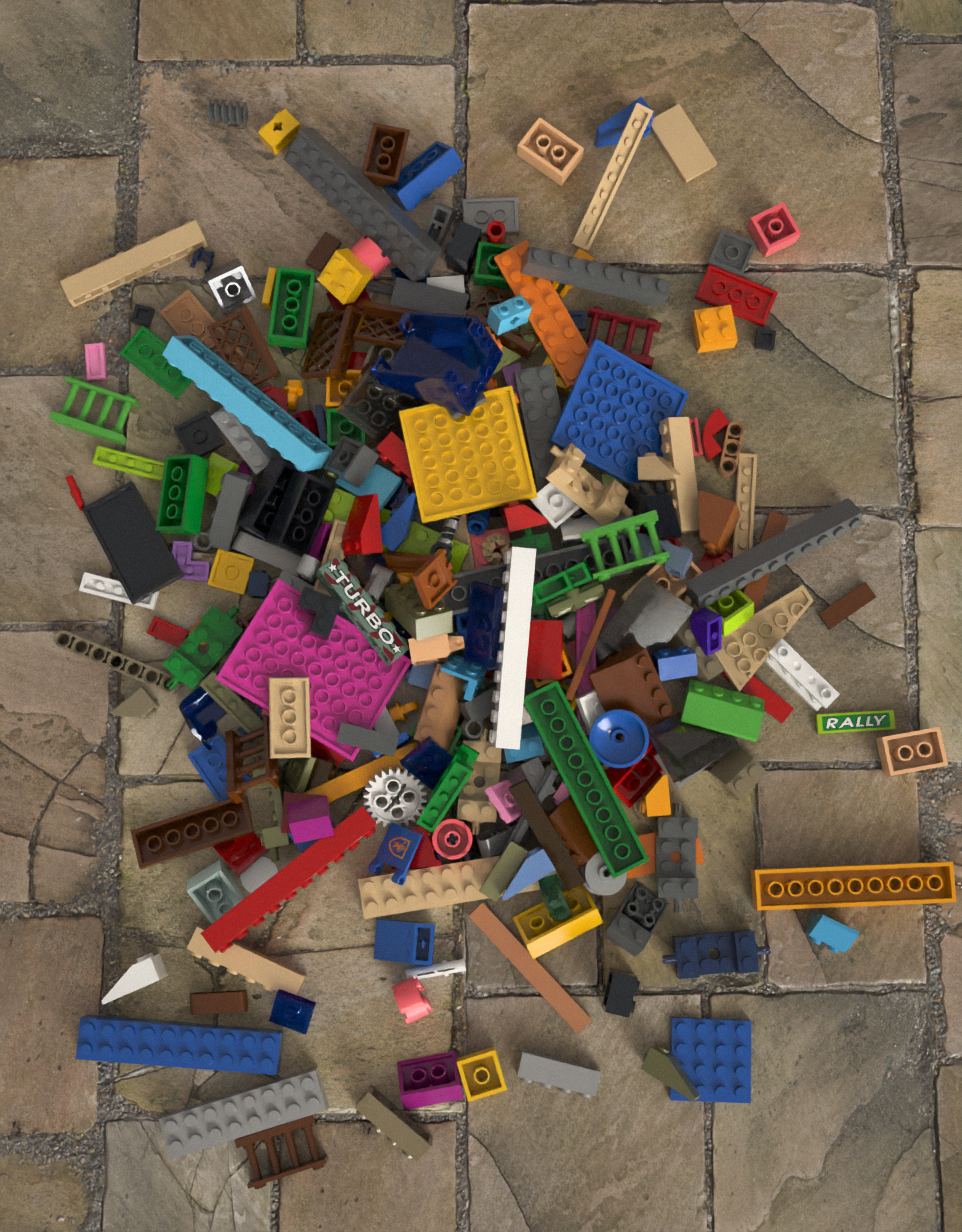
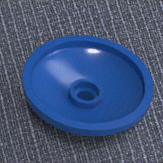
M613 709L601 714L595 720L590 730L589 741L597 759L603 764L613 768H626L636 764L645 755L649 745V733L644 721L637 714L625 709ZM617 733H622V734H623V738H622V739H618V738L616 737V734H617Z

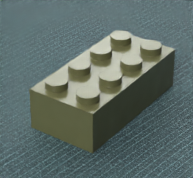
M414 580L403 584H392L390 587L384 588L385 609L416 641L453 632L452 610L441 600L432 609H425Z

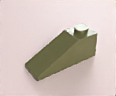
M661 1044L659 1046H652L641 1069L691 1101L699 1099V1092L676 1057L669 1053L670 1050Z

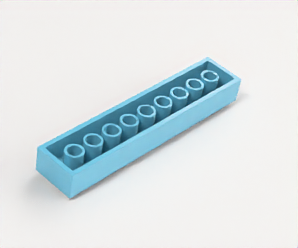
M193 335L172 336L162 354L168 359L167 362L170 365L180 369L182 375L191 378L198 388L209 393L211 399L220 402L226 411L237 416L239 422L249 426L255 435L261 436L266 440L268 446L277 449L284 459L290 460L295 464L294 466L297 470L307 472L323 467L333 451L328 445Z

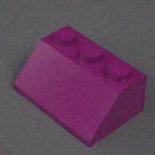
M456 1051L397 1062L400 1097L404 1110L464 1099Z

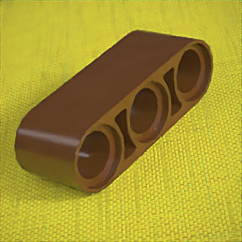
M247 990L190 993V1015L248 1011Z

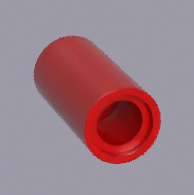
M495 220L488 224L487 242L505 244V225L501 221Z

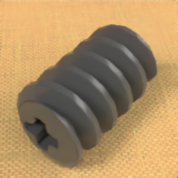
M215 98L214 103L210 102L208 106L209 122H214L215 120L217 123L223 121L224 124H228L230 121L231 125H235L237 122L238 126H242L243 123L246 126L248 122L247 103L244 102L243 106L240 107V103L237 101L236 105L233 106L232 100H230L228 105H226L225 100L222 99L221 104H219L218 99Z

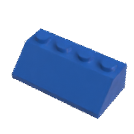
M436 141L400 171L398 183L383 186L382 188L400 208L406 211L413 210L422 199L429 197L433 190L441 187L445 180L457 174L464 165L453 147Z

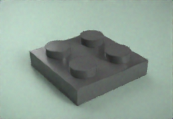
M722 229L707 264L742 277L756 242Z

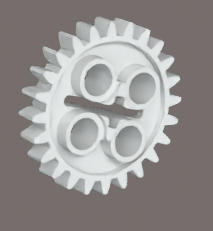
M389 766L388 772L382 768V774L379 775L375 772V780L369 778L371 785H365V790L368 791L363 792V797L367 798L363 800L364 805H368L366 811L371 812L370 816L372 818L376 817V824L383 821V827L388 823L391 824V822L400 826L404 822L406 826H409L408 820L415 822V815H421L419 809H425L423 803L427 802V798L424 797L427 792L423 789L425 787L424 782H420V776L414 778V771L408 774L407 767L400 771V767L397 766L396 770L393 771L392 767ZM395 781L398 785L396 787H389L388 783ZM407 792L414 794L410 798L404 797V794ZM385 797L386 800L384 802H378L377 798ZM396 807L402 809L399 813H394L392 810Z

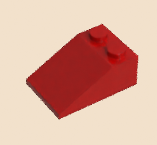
M378 493L355 497L342 535L341 548L344 556L383 552Z

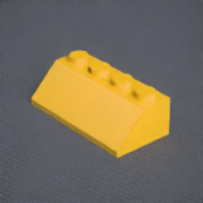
M583 884L569 891L565 890L513 917L533 959L604 923Z

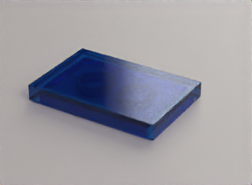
M429 736L403 757L400 763L433 790L454 756Z

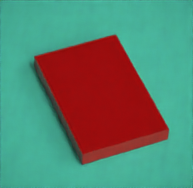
M530 620L526 679H563L562 620Z

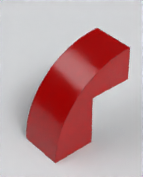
M717 408L710 415L701 433L703 456L707 463L718 457L723 451L713 437L727 428L730 423L720 408Z

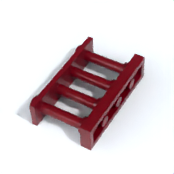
M598 306L588 307L587 317L592 318L588 338L585 342L588 348L595 339L599 319L610 322L605 344L613 348L617 323L627 325L628 330L624 348L621 351H617L651 370L654 358L650 357L649 351L654 331H660L662 323L653 318L643 319L606 311ZM635 328L646 330L642 353L639 355L631 352Z

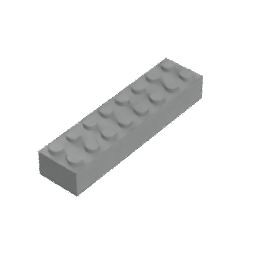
M317 1066L164 1114L159 1121L169 1159H173L326 1111L329 1104Z

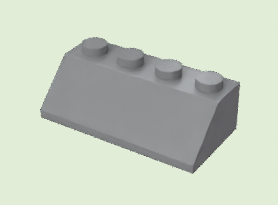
M223 407L210 416L259 480L271 458L286 460L277 449L268 446L266 440L261 436L255 435L249 426L239 422L237 416L226 411Z

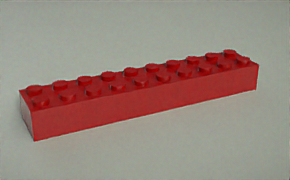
M361 806L333 828L334 836L319 839L200 934L215 953L226 952L233 946L231 943L236 938L241 940L245 937L252 925L257 927L266 920L264 916L267 913L273 914L282 907L280 903L285 899L290 901L297 895L296 890L301 886L303 889L314 882L312 878L315 875H323L329 870L327 866L334 861L336 864L345 857L343 853L348 849L353 851L360 845L359 840L364 836L366 839L371 837L376 832V822L366 809Z

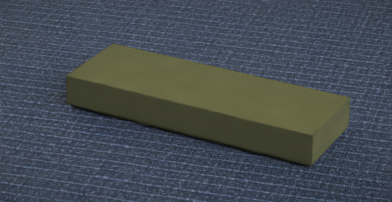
M510 840L479 892L497 902L528 850Z

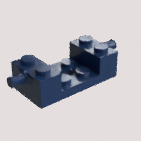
M751 929L672 936L674 954L662 955V959H666L662 960L663 964L675 963L676 977L679 979L737 972L739 974L759 972V955L770 954L771 951L768 950L770 949L769 945L757 946L755 932ZM711 948L719 950V955L715 959L709 957L708 953Z

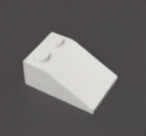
M149 953L137 958L138 963L132 965L103 998L102 1004H106L168 976L160 953L155 956L153 953Z

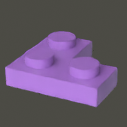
M173 541L172 555L184 575L179 580L208 582L211 563L192 561L194 543Z

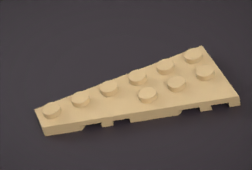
M804 585L755 613L754 617L724 637L722 635V649L715 652L714 655L725 669V674L737 692L741 691L770 655L768 652L783 639L814 601Z

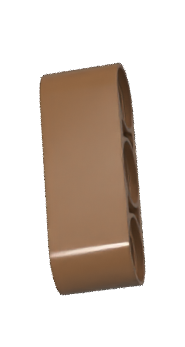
M739 421L731 422L724 432L721 446L723 451L719 456L717 472L723 478L733 475L738 465L744 435V426ZM735 428L738 431V435H733L730 429ZM726 447H733L735 453H729ZM723 464L730 465L731 471L724 470Z

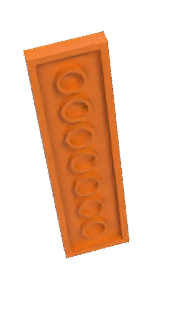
M525 240L494 257V261L515 297L522 295L532 307L528 321L564 385L569 389L575 382L589 348L551 281L520 273L522 255L530 246L528 241Z

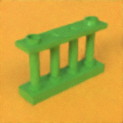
M65 376L64 380L71 385L62 410H59L58 413L51 411L49 418L54 423L125 446L127 439L121 430L130 407H140L136 397L130 394H125L124 396L85 383L83 379L76 376L72 378ZM78 388L89 392L80 415L75 419L69 417V411ZM98 394L106 397L97 422H94V424L87 423L88 420L86 418L95 395ZM113 400L124 403L115 427L111 430L105 429L104 423Z
M656 510L580 533L583 543L587 542L588 545L590 544L598 573L592 574L594 580L598 579L601 582L610 579V575L653 562L656 565L667 562V558H670L669 551L662 552L654 526L656 524L655 521L659 520ZM642 525L647 527L655 553L654 556L643 558L635 532L637 530L636 527ZM622 531L628 533L636 561L624 564L616 537L618 536L617 533ZM606 537L609 539L617 567L605 569L598 546L599 538Z

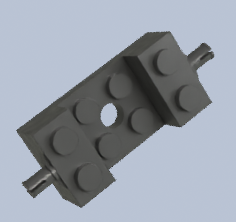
M673 803L674 815L656 817L655 897L674 900L673 912H682V900L688 898L698 899V878H696L698 818L682 816V804H678L677 811V804ZM674 851L679 852L681 855L678 863H673L670 859V855Z

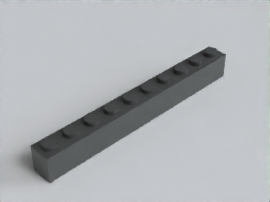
M847 498L687 581V595L699 609L709 606L714 601L728 596L731 592L745 587L754 580H759L762 576L776 571L779 567L793 562L796 558L810 553L815 548L824 546L827 542L841 537L852 529L858 528L862 522V511Z

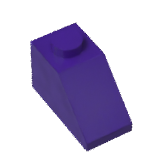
M706 607L692 613L691 632L704 654L709 656L722 649V615Z

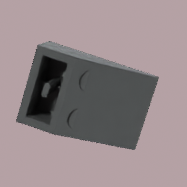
M636 881L611 918L603 935L636 957L644 950L669 903L662 898L655 897L654 892Z

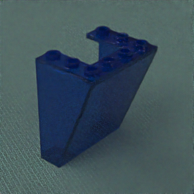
M405 311L397 325L406 337L403 345L391 365L386 362L383 356H379L371 369L372 374L381 385L470 416L503 356L502 351L478 316ZM407 319L410 322V326L408 329H406L405 322Z

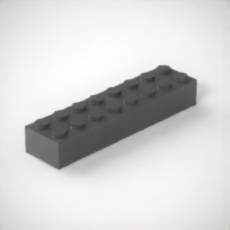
M552 364L516 370L513 374L537 493L550 483L546 476L556 458L550 452L554 444L548 442L561 414ZM580 508L577 511H575L570 517H576L581 515Z

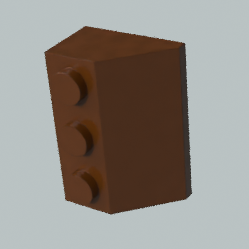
M374 122L361 173L375 186L383 187L398 183L410 130Z
M568 796L547 812L580 868L598 850L574 802Z

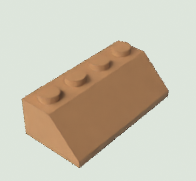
M437 663L434 665L411 739L449 750L461 713L457 702L464 699L465 692L463 687L467 680L440 671L441 664Z

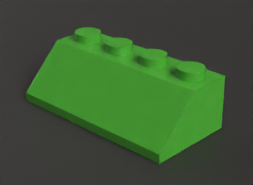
M689 679L682 698L681 722L756 742L764 715L765 699Z

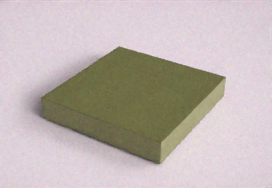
M313 755L310 758H290L283 781L295 793L304 794L316 760Z

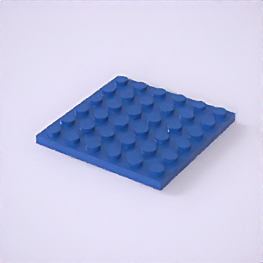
M594 339L548 442L561 449L566 448L570 443L574 444L586 455L583 461L628 486H631L632 483L652 482L638 480V457H644L645 453H656V456H663L661 450L662 437L659 432L660 421L668 417H679L689 392L598 339Z

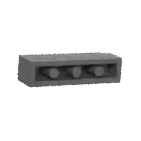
M230 470L223 474L221 479V485L223 486L216 497L218 504L211 515L212 525L208 529L200 531V534L194 537V544L198 549L205 551L212 546L227 552L231 549L239 530L236 522L245 508L253 481L252 476L235 470ZM201 535L209 538V545L201 542Z
M525 679L524 697L538 689L533 679ZM496 682L482 688L471 702L465 699L457 702L465 718L461 725V731L464 736L475 739L482 735L484 729L482 723L485 722V718L491 715V710H495L492 694L493 690L497 688ZM474 722L476 724V731L470 734L468 726Z

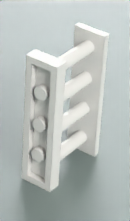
M781 639L768 652L770 655L764 662L815 712L822 706L826 709L840 695L784 639Z

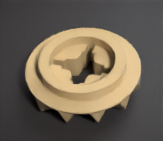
M500 533L489 535L482 545L483 556L492 564L504 563V554L511 548V541L506 535ZM495 543L499 546L503 545L500 549V554L498 552H493L496 548Z

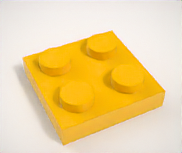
M218 548L207 585L245 596L249 572L253 571L256 559Z

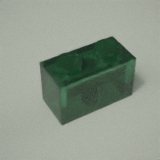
M558 874L538 880L542 899L553 921L573 916L569 898Z

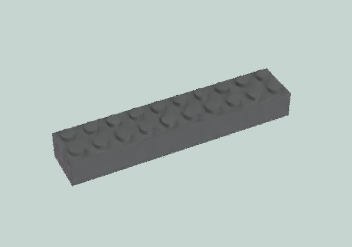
M313 127L300 129L284 160L366 238L369 237L382 250V253L385 256L387 255L413 282L426 278L443 249Z
M625 535L616 536L624 564L631 563ZM609 539L599 540L598 546L605 569L617 567ZM585 543L536 555L533 585L585 560L591 573H598L590 544ZM500 563L453 574V577L457 578L458 582L442 597L441 601L452 610V615L501 604V592L505 591V584H502V575L507 569V564ZM633 569L610 575V578L632 573ZM593 578L592 580L585 582L583 584L598 581V579L594 580Z

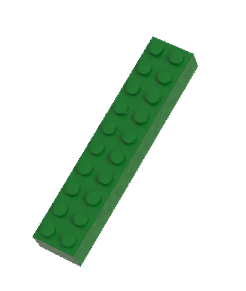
M558 681L525 696L523 704L611 877L614 879L649 861Z

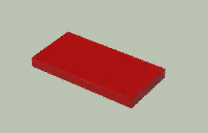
M709 264L695 299L713 307L731 305L733 315L763 327L778 292Z

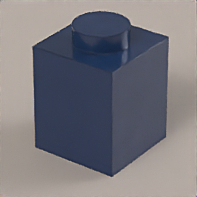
M255 570V573L249 572L247 595L250 598L266 599L268 596L271 576L265 570Z

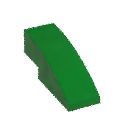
M586 560L533 585V596L537 604L539 605L592 580L593 575Z

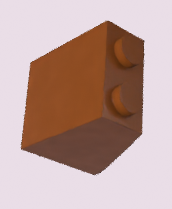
M700 490V540L708 554L723 556L741 516L737 503Z

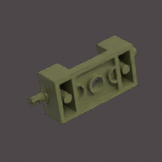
M262 756L253 757L254 762L262 759ZM279 766V788H275L269 781L255 786V790H272L269 791L270 802L274 803L275 811H272L274 823L277 822L278 826L262 829L263 833L260 834L262 846L265 845V849L270 850L271 862L280 861L278 847L294 844L288 833H281L285 787L282 770ZM261 767L252 771L253 775H250V779L264 774L265 768Z

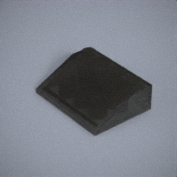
M367 362L336 411L379 443L391 431L405 443L399 411L424 405Z
M645 574L598 637L619 653L633 643L645 647L653 662V653L659 652V650L667 646L694 608L649 574Z
M681 712L648 729L649 738L674 783L694 774L740 747L732 735L681 722Z

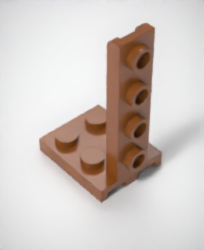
M439 548L433 555L386 550L381 553L382 557L385 558L388 569L396 572L413 573L412 578L425 609H432L458 582L451 572L453 569L451 562H448L446 559V549Z

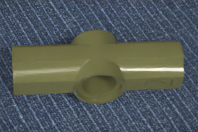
M598 580L582 588H575L565 593L564 596L546 603L550 616L554 619L570 611L574 612L584 608L588 603L606 596L601 582Z

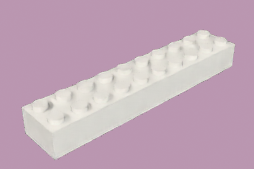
M511 547L504 554V564H507V569L502 575V584H505V591L501 592L500 603L504 605L503 611L499 613V623H502V629L498 631L497 635L500 651H496L495 662L499 664L498 670L494 672V682L497 683V688L493 690L492 694L495 710H491V722L494 724L493 730L489 731V741H491L495 748L520 750L536 549Z

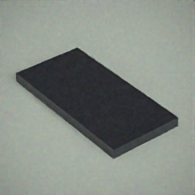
M132 481L82 508L133 605L184 577L161 532L155 530L156 523Z

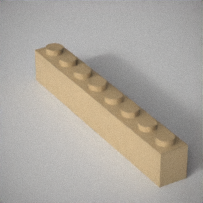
M187 221L183 226L170 229L161 236H154L148 242L136 244L128 251H122L110 259L101 260L97 265L86 267L75 275H68L60 283L68 301L75 307L197 252L201 247H208V244L197 221Z

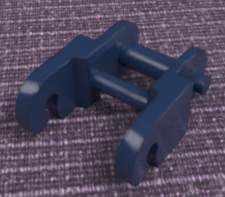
M204 247L198 249V254H194L192 258L193 263L190 264V267L194 268L197 261L202 260L207 263V269L204 270V273L209 272L213 265L212 259L215 257L214 251L210 253L205 251ZM202 254L209 256L208 259L202 258Z

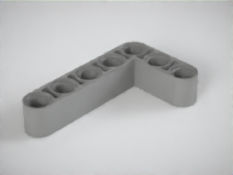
M241 531L238 532L231 547L234 551L255 558L257 561L280 571L284 569L310 584L315 585L317 577L315 574L321 567V562L312 556L303 554V557H300Z

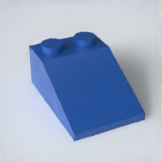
M639 97L597 127L594 142L596 148L618 143L636 103L651 109L642 97ZM654 112L642 135V138H645L651 132V126L653 124V118L655 114Z

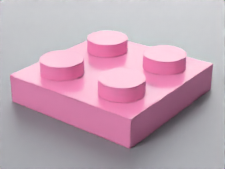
M509 779L492 785L485 790L489 801L494 804L499 812V816L506 824L520 818L523 814L509 791V787L513 786Z

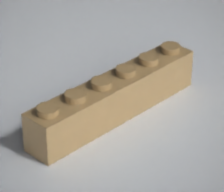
M668 417L660 421L661 450L664 454V459L681 474V479L667 480L666 489L672 496L681 533H692L699 531V498L689 417Z
M202 925L196 927L187 947L191 951V955L198 958L203 956L209 959L208 962L214 966L219 967V965L227 967V972L237 975V973L244 975L246 981L251 983L259 982L263 984L262 988L270 992L276 990L280 992L281 997L287 1000L295 999L298 996L307 974L234 940L231 942L233 946L226 952L215 953L200 934L206 927Z

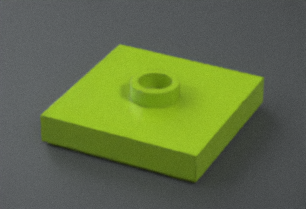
M212 452L208 459L209 467L205 491L217 497L218 492L221 491L223 486L221 485L223 474L230 470L237 471L239 465Z

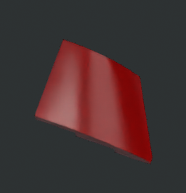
M423 827L407 828L423 835L409 868L441 866L440 860H436L433 852L434 846L430 831Z
M255 833L213 846L238 876L268 851V849H265V845L262 846L261 840Z

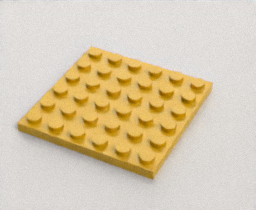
M512 385L483 392L487 401L455 420L452 419L441 402L399 411L422 523L502 506L512 501L519 502L537 498Z

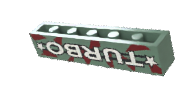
M336 556L318 569L315 574L332 597L342 600L340 605L342 610L387 667L409 650L406 639L402 636L400 637L396 632L395 625L385 618L383 610L374 604L369 592L363 590L358 578L348 571V567L343 560Z

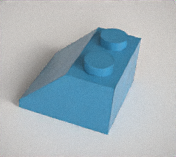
M533 723L525 724L521 727L520 750L503 748L506 764L545 755L542 740Z
M813 912L804 934L810 936L809 940L818 945L821 942L827 944V949L838 954L839 950L846 952L860 932L825 915Z

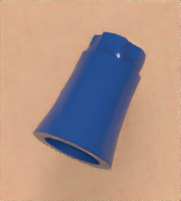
M495 507L469 513L467 519L468 532L477 536L482 535L488 527Z

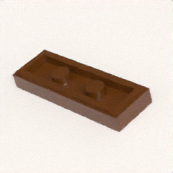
M863 582L817 615L828 630H830L872 601L876 596L867 583Z

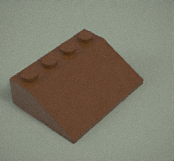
M633 643L588 674L605 712L613 709L629 710L637 714L644 721L647 728L661 723L675 713L645 647ZM617 733L616 737L622 739L623 734Z

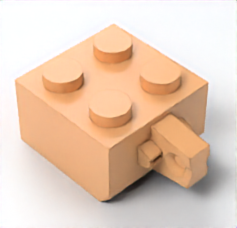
M447 633L418 641L413 637L408 639L413 666L444 662L451 656L452 652L465 649L463 636H448Z

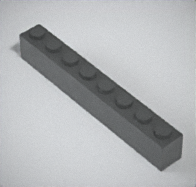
M529 246L522 255L521 274L660 307L669 298V280Z

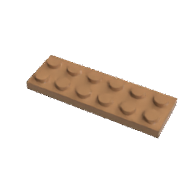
M189 289L160 311L163 318L179 336L193 335L223 359L207 326L216 321ZM221 327L213 330L215 335L224 336L225 331ZM225 342L222 348L223 351L231 354L234 344ZM237 347L234 355L243 358L244 354ZM233 358L230 366L239 370L242 361ZM245 362L242 371L251 374L254 368L253 364ZM242 375L249 381L250 377Z

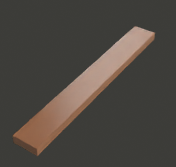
M483 902L468 915L577 1034L592 1020L536 959L532 958L530 952Z

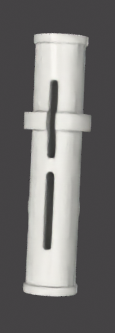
M462 958L449 962L443 960L442 963L406 969L407 979L411 977L423 979L445 975L446 977L451 973L466 971L465 959Z

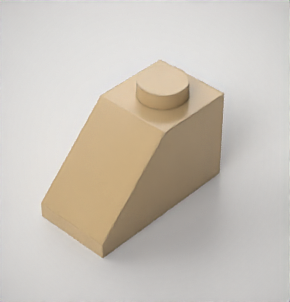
M645 453L644 457H638V480L660 481L681 479V474L663 457L656 456V453Z

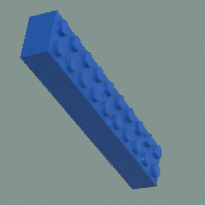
M85 1015L80 1018L76 1059L277 1075L280 1071L283 1030Z

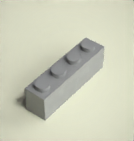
M522 1049L517 1069V1077H520V1080L523 1082H540L539 1085L546 1088H551V1085L559 1087L560 1091L570 1093L571 1090L579 1092V1096L590 1098V1095L596 1096L601 1075L599 1068Z

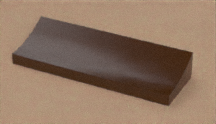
M244 795V801L238 804L232 798L131 830V836L139 868L145 869L254 833L255 830L248 798Z

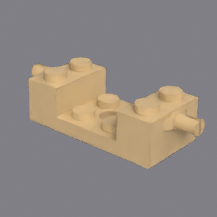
M570 443L562 451L556 445L550 449V452L556 458L546 479L602 526L615 519L620 511L627 517L632 515L633 510L625 505V499L629 491L615 479L604 486L581 467L586 455L579 448Z
M484 729V736L482 733L479 740H463L464 744L480 753L471 766L474 768L471 776L459 793L457 819L472 822V835H475V827L476 835H479L480 823H496L497 809L489 801L485 790L499 783L502 748H495L490 741H487L488 729ZM477 776H482L485 779L483 787L479 788L474 785V779Z

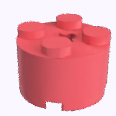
M365 235L350 249L374 273L370 280L376 278L391 262L387 255L385 257L382 256V250L369 237L366 238Z
M448 819L441 822L433 833L432 842L434 849L446 859L453 860L463 857L472 845L470 828L458 819ZM450 833L458 836V840L455 841L454 845L451 842H447Z
M411 977L391 987L401 1014L406 1016L404 1020L407 1024L430 1014L429 1011L433 1010L428 998L422 995V992L425 990L418 978L414 979V977Z

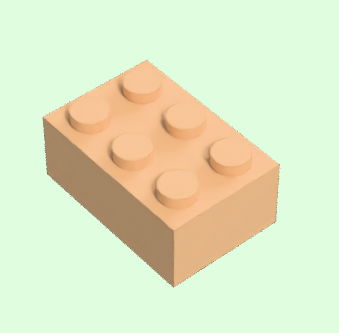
M540 117L517 146V156L560 186L563 185L580 163L584 154L582 146Z
M940 727L876 738L884 776L948 766Z

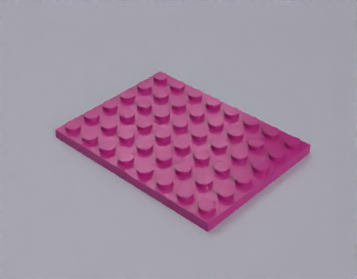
M278 579L215 680L269 712L268 678L309 677L310 737L348 760L353 761L360 748L336 742L341 722L372 730L412 661L402 655L387 667L357 627L339 615L336 616L329 638L326 641L307 634L314 616L295 609L301 592Z

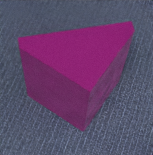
M327 796L287 804L288 824L295 844L335 835Z

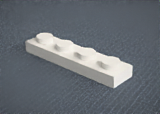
M84 572L79 591L133 605L120 581ZM159 591L134 605L154 610Z

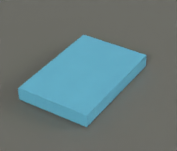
M375 463L359 488L341 478H338L335 483L355 496L378 493L379 510L382 511L403 480L401 477Z

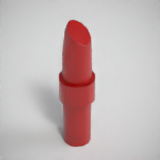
M73 475L66 477V481L71 490L72 498H74L79 510L82 511L85 505L81 492L76 485Z

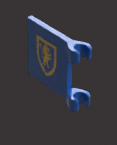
M391 822L375 859L368 866V870L379 875L382 871L383 862L398 868L391 878L392 882L404 885L407 870L423 835Z

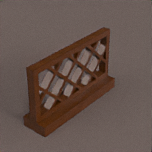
M488 284L472 308L466 311L464 323L484 334L483 328L489 326L486 323L490 310L489 305L500 304L512 297ZM491 292L497 296V300L487 301L486 296ZM486 306L487 313L480 314L476 312L478 307ZM518 326L519 332L512 333L507 331L498 336L491 329L495 339H500L501 345L527 360L540 341L533 328L532 330L522 331L521 326ZM524 335H534L532 344L524 339Z
M365 301L363 313L354 333V340L428 354L432 339L438 329V314ZM365 320L374 321V322H371V323L368 324ZM378 325L382 328L376 332L372 329ZM398 329L400 333L393 335L390 331ZM366 330L370 332V334L368 335L360 334L361 332ZM416 332L418 336L411 339L409 335ZM385 333L388 336V338L382 339L379 337L380 335H383ZM405 337L407 341L398 342L397 339ZM423 340L426 345L420 346L416 343Z
M247 305L241 307L240 311L207 326L223 360L231 365L233 358L241 360L242 363L239 370H235L242 375L250 377L249 382L254 386L270 378L281 376ZM240 317L242 320L240 329L231 327L232 321ZM218 327L226 328L223 337L215 335L213 330ZM229 330L239 332L236 341L226 339ZM242 334L250 336L248 346L239 343ZM225 342L234 344L231 354L223 351L222 348ZM237 346L246 348L243 358L234 355ZM250 350L258 353L256 362L247 359ZM245 362L254 365L251 374L242 371ZM259 366L265 368L268 374L259 377L255 375V372Z
M348 305L345 310L318 313L300 375L303 379L336 377L337 380H345L355 343L354 333L361 318V314L353 305ZM343 317L342 322L337 324L336 321ZM330 318L327 323L321 326L323 319ZM335 324L336 327L327 333L326 330ZM339 332L338 337L333 340L332 337ZM325 333L326 335L317 342L318 337ZM330 339L331 343L323 349L321 346ZM320 348L321 352L313 358V353ZM334 348V352L328 356L327 353ZM323 356H326L327 359H325L320 365H318L317 362ZM330 363L329 370L323 371L322 369ZM314 364L317 366L313 371L308 372L309 368Z

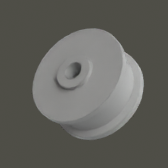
M599 852L580 867V871L586 879L583 886L589 892L596 895L615 894L626 882L627 872L614 879L611 877Z

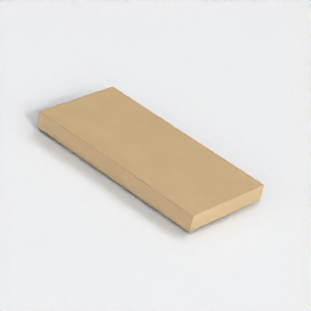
M680 104L653 118L651 130L685 183L717 166V161Z
M309 677L268 678L270 759L310 758Z

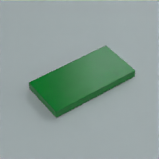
M142 325L119 354L170 395L178 399L193 380L182 375L180 369L167 362L168 359L162 354L168 344Z

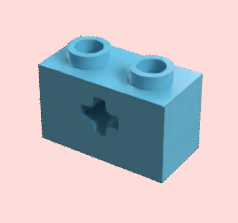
M522 295L516 296L490 307L486 323L498 336L528 323L532 307Z

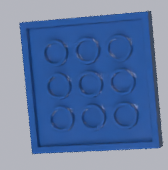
M671 1017L670 1053L676 1057L699 1092L700 1097L695 1101L751 1103V1020ZM670 1087V1100L691 1101Z

